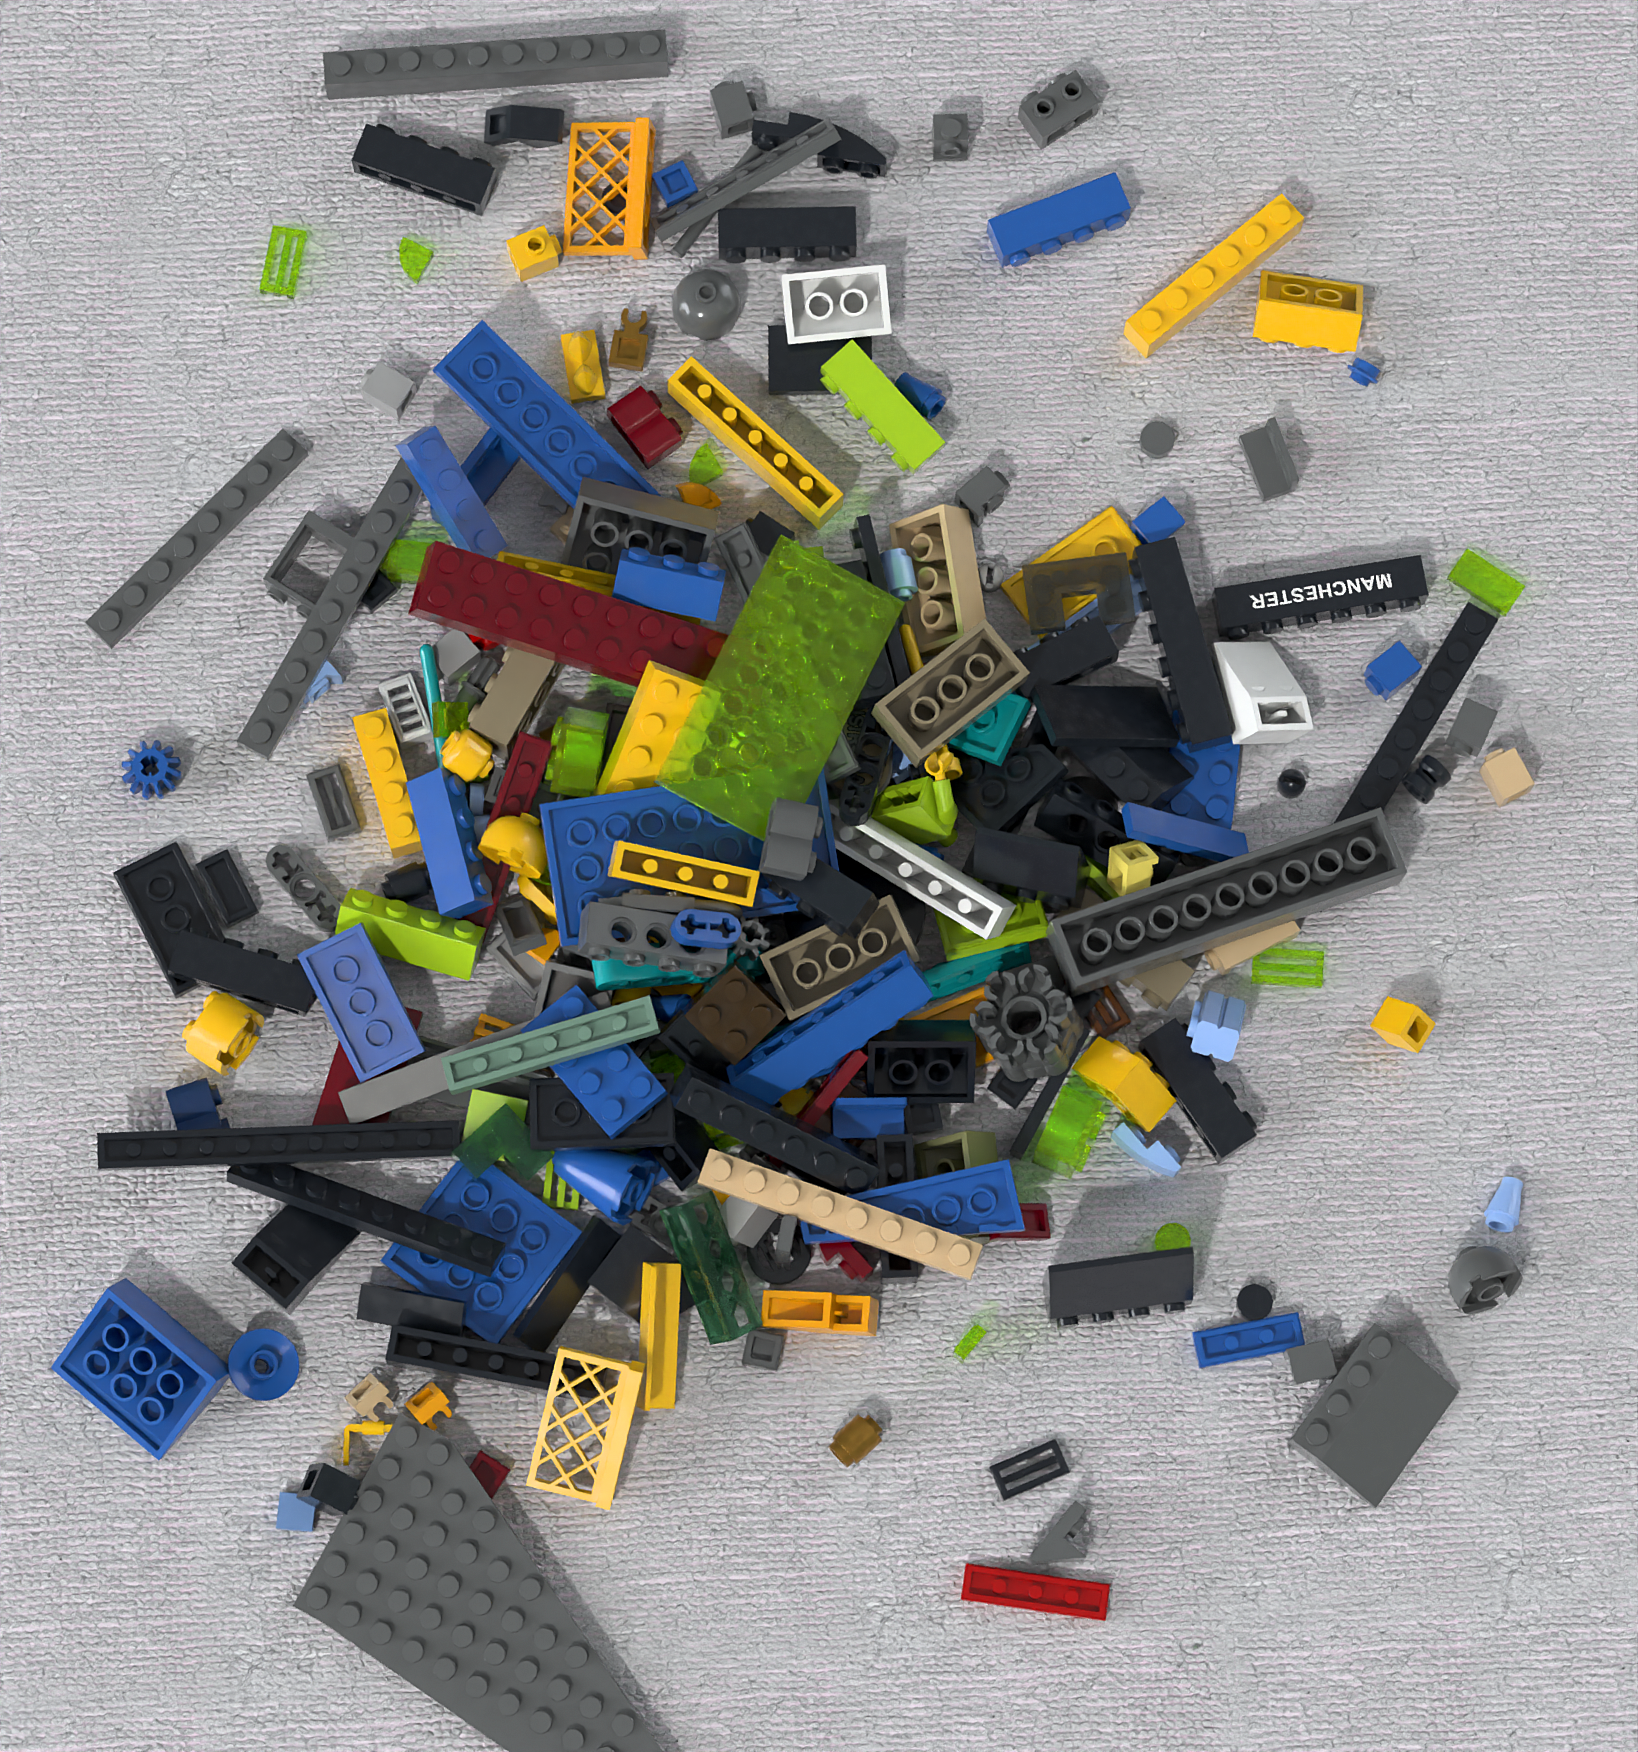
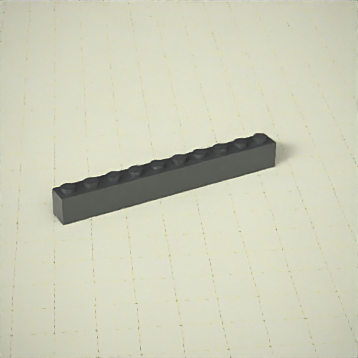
M666 29L323 52L324 83L328 100L669 77Z

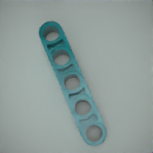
M659 942L649 943L653 947L660 948ZM682 944L685 951L695 953L693 946ZM731 948L727 949V962L724 968L734 958L736 959V954L733 953ZM748 956L737 960L753 977L762 975L765 972L760 956L755 961H751ZM609 959L607 961L592 960L596 989L602 991L710 982L717 976L703 978L695 976L692 971L686 970L665 972L659 970L658 966L648 964L633 967L625 965L623 960Z

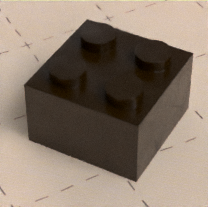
M735 958L683 1008L684 1017L734 1066L786 1016L783 1006Z

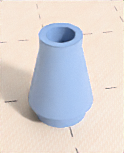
M1503 1177L1501 1185L1484 1212V1215L1487 1217L1485 1224L1488 1227L1499 1232L1509 1233L1513 1231L1514 1226L1519 1224L1522 1181L1514 1177Z

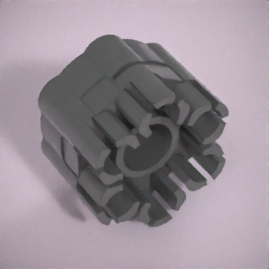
M1033 965L1035 971L1033 975L1027 967L1019 973L1018 979L1010 972L1003 971L1002 977L998 971L992 972L985 979L988 985L984 986V995L987 1001H982L975 1007L979 1016L977 1017L976 1014L970 1013V1024L984 1049L992 1055L1005 1075L1010 1080L1016 1082L1024 1081L1028 1078L1045 1077L1047 1075L1057 1076L1065 1072L1069 1066L1070 1058L1076 1049L1078 1039L1084 1031L1083 1022L1071 998H1067L1065 993L1058 990L1049 971L1042 965ZM1028 1018L1041 1020L1040 1025L1035 1031L1024 1035L1017 1034L1016 1031L1022 1021Z

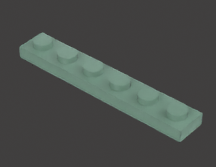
M646 996L441 1058L449 1091L452 1095L661 1032L650 996Z

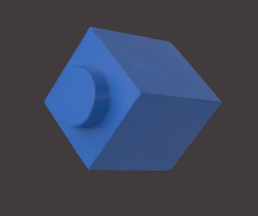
M1399 640L1367 666L1363 674L1366 677L1364 681L1374 695H1381L1387 701L1416 678L1422 666Z

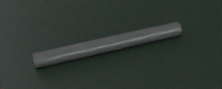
M751 145L729 174L759 158L762 151L757 146ZM718 210L689 226L671 252L676 257L682 259Z

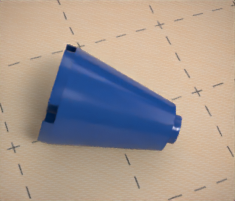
M610 1149L555 1151L552 1158L554 1172L609 1219L622 1226L629 1224L633 1220L628 1217L633 1209L641 1211L655 1181V1174L650 1172V1167H655V1162L643 1156Z

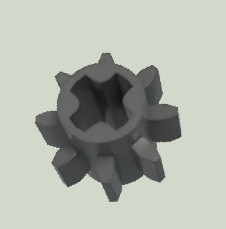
M742 916L738 920L741 924V934L728 949L731 948L733 953L736 954V960L748 956L751 961H755L759 956V951L765 952L770 945L764 940L765 935L770 930L769 928H763L759 923V917L756 916L753 920L746 921L744 916Z

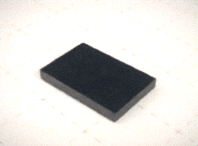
M768 325V395H833L820 380L823 377L821 366L852 339L872 360V336L788 344L786 325Z

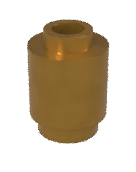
M857 1414L832 1437L834 1441L828 1448L848 1468L853 1462L858 1464L882 1442L878 1435L882 1432V1429L869 1415L863 1419Z

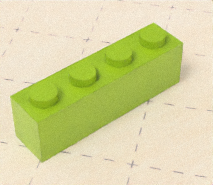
M853 339L821 366L823 377L820 380L833 395L837 392L841 394L847 401L844 404L846 410L857 421L862 418L869 425L870 428L867 432L879 446H882L884 443L893 452L890 458L900 470L905 472L908 469L914 475L944 448L946 442Z
M350 888L340 905L335 935L362 922L378 954L469 981L479 961L486 928L476 926L470 921L457 920L440 915L433 910L413 907L400 900H390L373 895L367 890Z

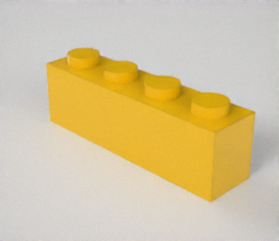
M382 708L352 717L393 859L423 851L406 786L408 780L387 709Z
M615 841L607 876L752 907L760 872L628 842Z

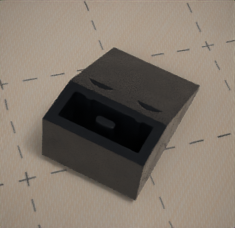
M288 1204L252 1238L232 1261V1265L240 1274L290 1315L361 1233L356 1228Z

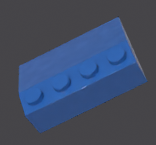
M127 1278L105 1290L51 1366L53 1371L157 1460H161L214 1399L229 1378L226 1362Z

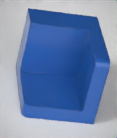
M1163 496L1135 518L1131 523L1130 529L1142 545L1169 538L1184 526L1185 519Z

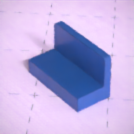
M836 1098L830 1105L831 1134L842 1140H876L877 1135L904 1134V1108L907 1106V1098Z

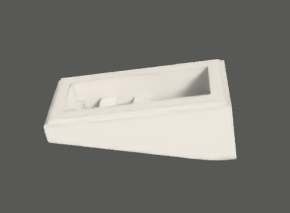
M411 673L378 684L401 749L403 750L433 739L432 727ZM408 685L409 691L392 697L389 696L388 691ZM412 697L414 702L394 709V703ZM417 709L418 714L400 721L398 720V715ZM421 721L423 726L403 733L402 727Z

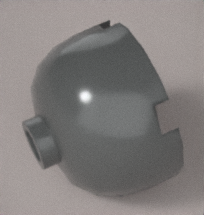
M709 269L693 271L682 278L675 288L672 300L674 321L681 331L688 336L690 334L704 341L719 339L729 333L735 326L741 309L738 290L730 278L719 271Z
M1470 1246L1458 1254V1259L1452 1265L1448 1275V1288L1460 1310L1462 1308L1465 1314H1476L1499 1305L1493 1299L1501 1296L1503 1293H1506L1508 1298L1513 1295L1521 1285L1523 1277L1514 1261L1503 1250L1491 1246Z

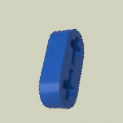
M697 909L681 911L672 921L670 927L671 935L680 944L715 949L729 948L741 934V924L732 914ZM686 920H689L691 927L702 929H695L691 934H687V929L681 927V925ZM720 924L725 925V930L731 931L726 938L722 937L720 931L714 930Z

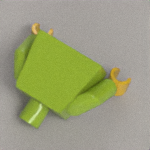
M944 751L937 759L936 752H934L925 761V769L929 774L935 776L934 781L928 776L888 786L884 792L876 797L871 818L913 843L925 844L937 841L944 847L951 846L958 837V831L953 828L958 808L954 802L950 778H946L944 772L952 764L950 753Z

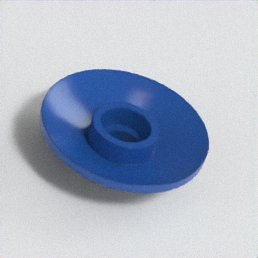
M265 1328L255 1329L242 1335L233 1344L228 1355L227 1369L231 1382L241 1394L257 1401H270L283 1396L294 1385L299 1373V1357L292 1342L280 1332ZM257 1360L265 1362L266 1371L264 1373H260L255 1369V1362Z

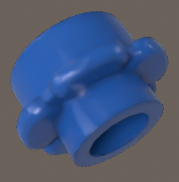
M1356 357L1352 366L1348 364L1347 368L1352 371L1349 378L1365 387H1368L1370 382L1378 383L1376 378L1380 370L1372 364Z

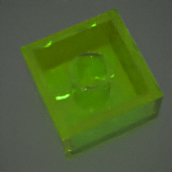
M567 707L564 717L558 716L551 740V745L557 746V751L552 750L545 778L546 780H552L550 792L578 797L594 796L599 782L610 714Z
M1063 1085L1035 1149L1031 1163L1069 1179L1072 1178L1074 1171L1081 1173L1092 1148L1086 1145L1088 1138L1096 1140L1106 1115L1100 1112L1103 1102Z

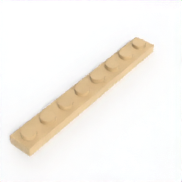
M711 1148L697 1181L699 1185L783 1215L795 1216L800 1221L969 1281L972 1280L983 1249L982 1244Z

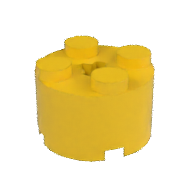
M213 991L206 998L203 1004L204 1010L197 1020L193 1019L186 1025L182 1037L187 1040L186 1050L190 1055L221 1075L227 1076L229 1073L226 1069L229 1067L235 1070L239 1068L254 1049L259 1039L254 1032L257 1025L263 1028L264 1017L232 995Z

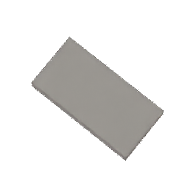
M503 932L486 948V951L525 993L535 1001L538 998L545 966L526 952L513 956Z

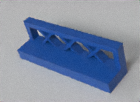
M489 428L460 466L484 507L520 461L521 457ZM430 505L432 519L444 527L432 505Z

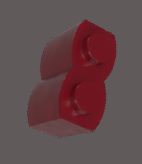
M640 385L607 408V417L641 463L647 469H650L682 446V438L680 436L683 434V431L673 417L667 419L660 411L663 405L658 396L652 390L647 392Z

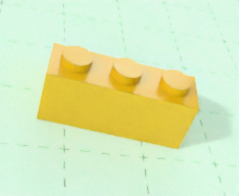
M1261 270L1253 324V337L1260 338L1268 343H1276L1278 341L1290 342L1302 348H1310L1312 346L1324 347L1336 353L1356 352L1363 316V285Z

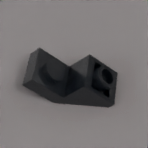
M507 105L487 109L484 143L497 146L521 142L536 149L562 144L564 111L554 108Z

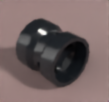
M1425 755L1419 761L1417 770L1409 772L1402 779V783L1414 798L1423 804H1428L1434 798L1435 790L1438 787H1444L1451 780V775L1437 759L1430 755Z

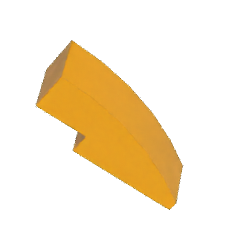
M763 1290L760 1326L827 1334L876 1336L879 1300L871 1296L836 1295L832 1292Z

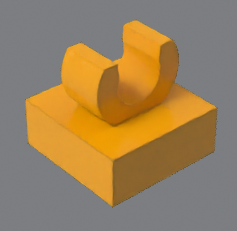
M432 1381L404 1403L405 1407L421 1425L425 1423L434 1431L438 1428L432 1421L434 1414L442 1411L448 1418L452 1416L450 1408L446 1405L450 1401Z

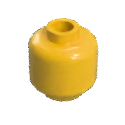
M464 729L461 732L453 731L440 750V754L443 755L442 763L444 767L467 782L474 780L477 776L484 778L495 763L491 759L493 746L470 729Z

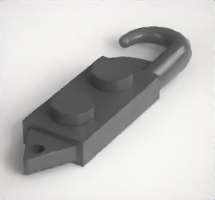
M633 889L629 893H623L622 897L599 898L598 903L678 915L685 909H697L729 913L738 920L743 916L742 909L736 904L724 901L695 900V898L687 897L686 893L676 891L667 892L665 896L651 895V892L648 890Z

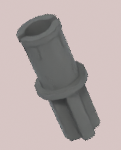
M482 657L467 682L462 681L461 685L463 687L446 710V713L455 720L465 724L475 704L480 699L485 698V687L493 673H497L500 665L490 657Z

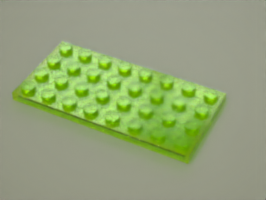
M780 535L654 783L752 836L765 841L770 807L776 797L806 803L905 602L791 539Z

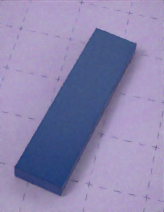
M1127 802L1121 809L1127 838L1218 862L1249 853L1245 833Z

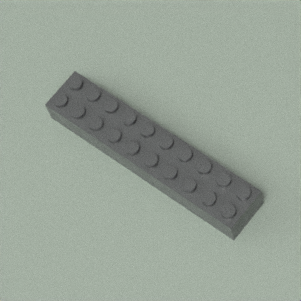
M1380 807L1051 920L1046 930V935L1071 997L1398 885L1407 874V869Z

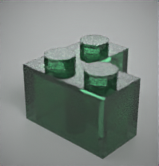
M506 1103L496 1109L449 1153L472 1179H477L496 1160L502 1157L524 1182L528 1181L554 1157L550 1151H531L530 1129Z

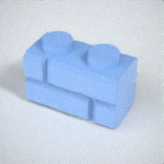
M1210 990L1205 993L1202 1002L1196 1000L1186 1036L1193 1038L1191 1043L1192 1051L1206 1056L1211 1053L1213 1058L1229 1062L1233 1058L1240 1036L1246 1008L1245 1001L1230 996L1226 999L1223 994Z

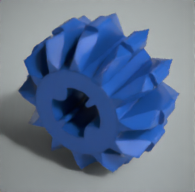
M159 740L153 742L151 749H148L145 741H141V752L138 753L134 749L128 750V754L133 761L126 760L122 762L123 769L129 771L122 776L124 783L131 784L130 791L132 794L135 795L142 791L144 800H149L153 791H155L159 799H163L164 793L162 789L166 787L169 791L174 792L176 787L171 780L182 778L181 771L176 769L181 765V760L179 757H172L174 750L171 746L162 749ZM156 764L159 770L158 773L152 775L149 772V776H147L146 767L151 765L154 768Z

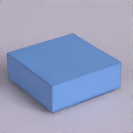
M280 1492L276 1529L313 1533L316 1508L297 1499L298 1493Z

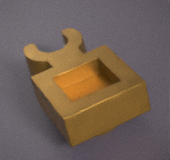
M624 308L621 313V323L624 331L614 330L608 364L609 367L643 372L649 338L648 335L640 334V332L647 326V312L642 311L641 319L633 323L628 320L629 309Z

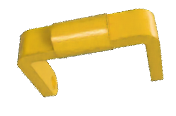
M363 1420L362 1424L347 1425L344 1429L343 1466H349L350 1432H362V1435H385V1433H389L393 1425L385 1424L384 1420H378L377 1422Z

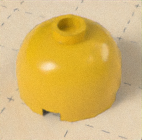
M521 813L520 817L508 815L496 819L488 826L478 845V850L499 865L500 861H503L511 866L510 871L529 878L539 879L548 865L543 830L539 827L541 822L527 813Z

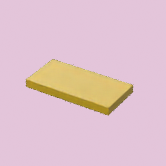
M1110 506L1000 585V588L1038 638L1041 639L1129 576L1131 573L1128 560L1132 559L1134 547L1140 546L1142 543L1114 507Z

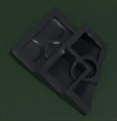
M633 1225L629 1226L588 1281V1285L616 1304L620 1312L639 1326L643 1262L681 1264L679 1314L704 1300L712 1298L716 1294V1291Z

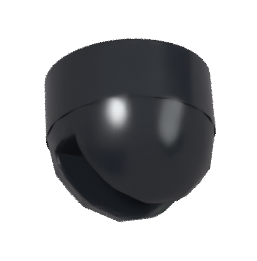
M1296 769L1283 771L1277 780L1278 792L1283 797L1289 799L1300 796L1306 785L1304 775ZM1284 777L1300 781L1301 784L1283 782Z

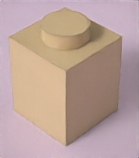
M1515 747L1504 752L1503 748H1500L1484 757L1486 762L1483 763L1479 773L1499 808L1532 790L1535 783Z

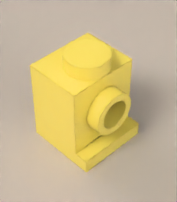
M1139 840L1112 846L1109 851L1107 883L1120 897L1150 887L1151 878L1153 877L1152 865L1158 863L1159 857L1144 842Z

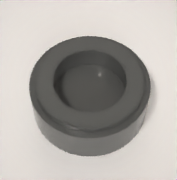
M1163 422L1149 423L1141 432L1139 439L1140 448L1151 458L1165 457L1173 449L1175 435L1171 427Z

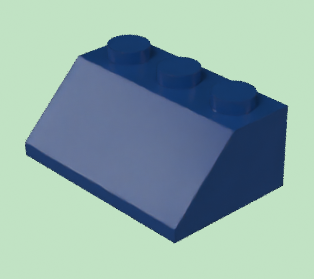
M632 547L629 550L622 548L612 597L635 605L716 622L726 570H722L716 564L709 562H700L699 565L685 562L682 557L676 555H665L664 557L651 555L649 551L643 548Z

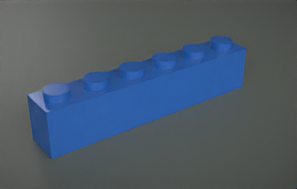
M904 949L750 1051L735 1066L733 1064L727 1066L726 1071L730 1084L756 1098L775 1105L780 1097L792 1089L801 1088L813 1075L821 1070L833 1067L839 1058L851 1050L862 1048L871 1037L882 1030L885 1031L892 1028L907 1013L919 1010L925 1006L928 1000L934 996L928 980Z

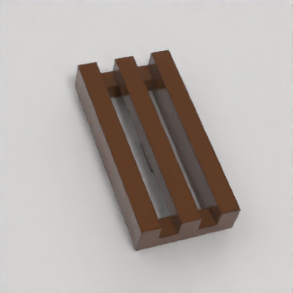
M1108 985L1099 989L1114 1010L1119 1021L1114 1023L1100 1000L1094 1007L1108 1028H1102L1092 1011L1085 1018L1096 1036L1104 1039L1131 1024L1130 1018Z

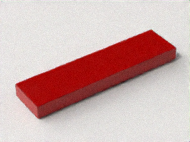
M966 1563L961 1601L1105 1622L1110 1584Z

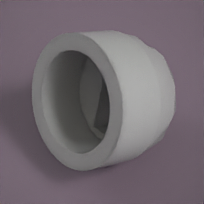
M994 563L981 565L978 568L981 590L990 593L1000 589V585L1004 580L1002 569ZM987 569L994 570L993 584L986 583Z

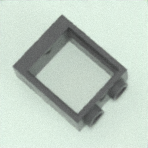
M310 510L263 578L268 589L267 594L281 604H285L288 601L298 607L296 612L305 619L309 617L316 603L281 583L282 579L311 536L342 555L346 553L354 539L353 536Z

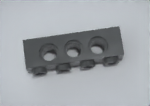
M591 901L581 912L577 953L588 955V958L591 960H623L625 965L633 967L648 964L658 966L659 970L665 972L686 970L692 971L695 976L703 978L717 975L727 962V949L693 946L695 953L685 951L682 944L678 943L671 935V923L677 915ZM686 920L681 925V927L687 929V934H691L695 929H702L691 927L689 920ZM720 924L717 929H714L720 931L723 938L729 935V931L725 930L724 924ZM611 931L620 932L624 936L625 942H619L614 939ZM646 936L656 938L660 948L651 946Z

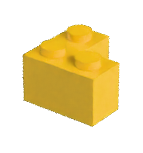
M1098 1036L1072 1067L1089 1089L1109 1099L1129 1122L1147 1132H1150L1176 1102V1099L1167 1090L1170 1087L1169 1083L1158 1073L1150 1070L1152 1066L1150 1060L1138 1051L1132 1054L1118 1040H1114L1111 1043Z

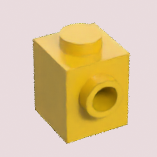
M545 225L506 240L508 254L521 282L559 267L558 254H561L562 250L556 235L552 234L549 236Z
M1387 996L1370 1027L1388 1044L1419 1053L1436 1023L1417 1005Z

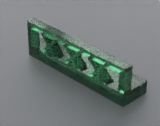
M708 1191L686 1202L670 1205L659 1210L710 1345L733 1341L762 1326V1320L713 1192ZM704 1203L708 1213L706 1225L698 1221L694 1210L695 1206ZM711 1237L716 1239L721 1247L719 1258L711 1255L709 1249ZM724 1271L731 1274L734 1281L731 1292L724 1289L722 1283ZM737 1305L744 1308L749 1321L740 1327L734 1315Z

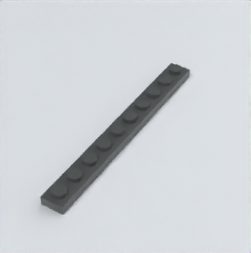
M402 456L237 740L238 745L268 761L423 494L421 487Z

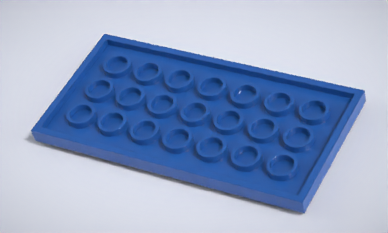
M823 762L539 804L560 946L578 944L581 912L589 901L598 903L599 898L622 897L623 893H629L633 889H644L650 891L651 895L665 896V893L673 891L607 876L615 841L628 842L759 871L770 807L776 797L819 807L818 817L823 818V824L819 838H813L812 851L817 852L816 858L839 871ZM763 872L759 874L753 906L737 905L742 909L744 918L798 911L796 908L797 902L789 897L783 901L768 891L767 887L769 884L762 875ZM687 894V897L695 898V900L719 901L692 894ZM611 931L614 939L624 937L618 931Z

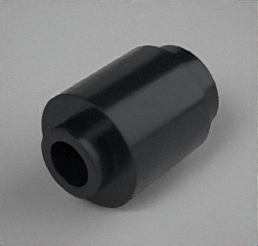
M415 861L384 874L386 881L381 883L385 898L400 900L405 903L429 894V890L433 889L426 861L417 864Z

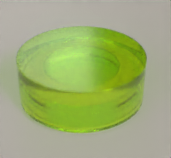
M1178 1223L1163 1225L1157 1231L1154 1238L1156 1251L1190 1247L1191 1244L1189 1232Z

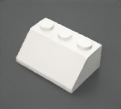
M885 264L780 275L788 344L892 334Z

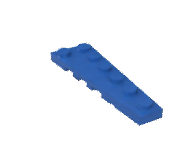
M1009 1159L846 1196L954 1235L1025 1231ZM800 1221L805 1244L857 1241Z

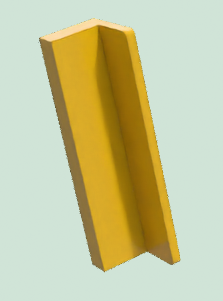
M643 1262L639 1362L646 1363L637 1399V1407L643 1411H650V1408L675 1409L681 1281L680 1263Z

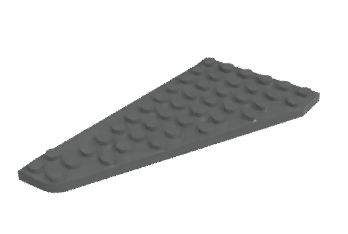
M399 1413L357 1489L356 1494L359 1497L356 1505L352 1510L348 1511L347 1515L342 1516L293 1606L329 1626L508 1752H664L454 1443L415 1420Z

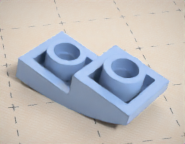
M1124 1122L1113 1130L1111 1138L1139 1163L1172 1178L1179 1173L1181 1166L1178 1162L1181 1159L1170 1145L1166 1144L1163 1147L1157 1140L1146 1149L1144 1146L1146 1140L1140 1131L1134 1126L1128 1128Z

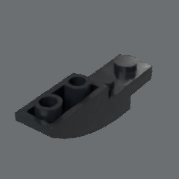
M789 112L788 124L753 120L752 145H757L759 149L764 151H771L823 120L794 112ZM833 124L841 140L817 153V167L823 168L824 171L832 174H841L846 171L857 173L858 176L866 179H875L877 176L885 177L887 158L859 136Z

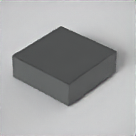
M749 1328L741 1365L777 1372L784 1335Z

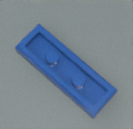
M1298 1312L1192 1332L1199 1369L1284 1353L1286 1349L1305 1345Z

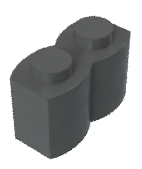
M776 797L770 807L759 872L802 881L807 872H813L817 852L812 851L813 838H819L823 824V818L818 817V806Z

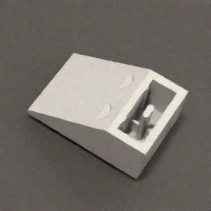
M1217 642L1211 644L1224 705L1233 732V744L1289 743L1314 730L1307 697L1270 642Z

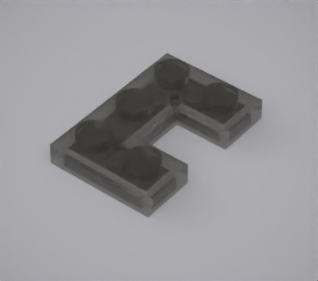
M1126 552L1022 565L1031 635L1066 631L1062 598L1096 594L1099 615L1105 626L1136 622Z

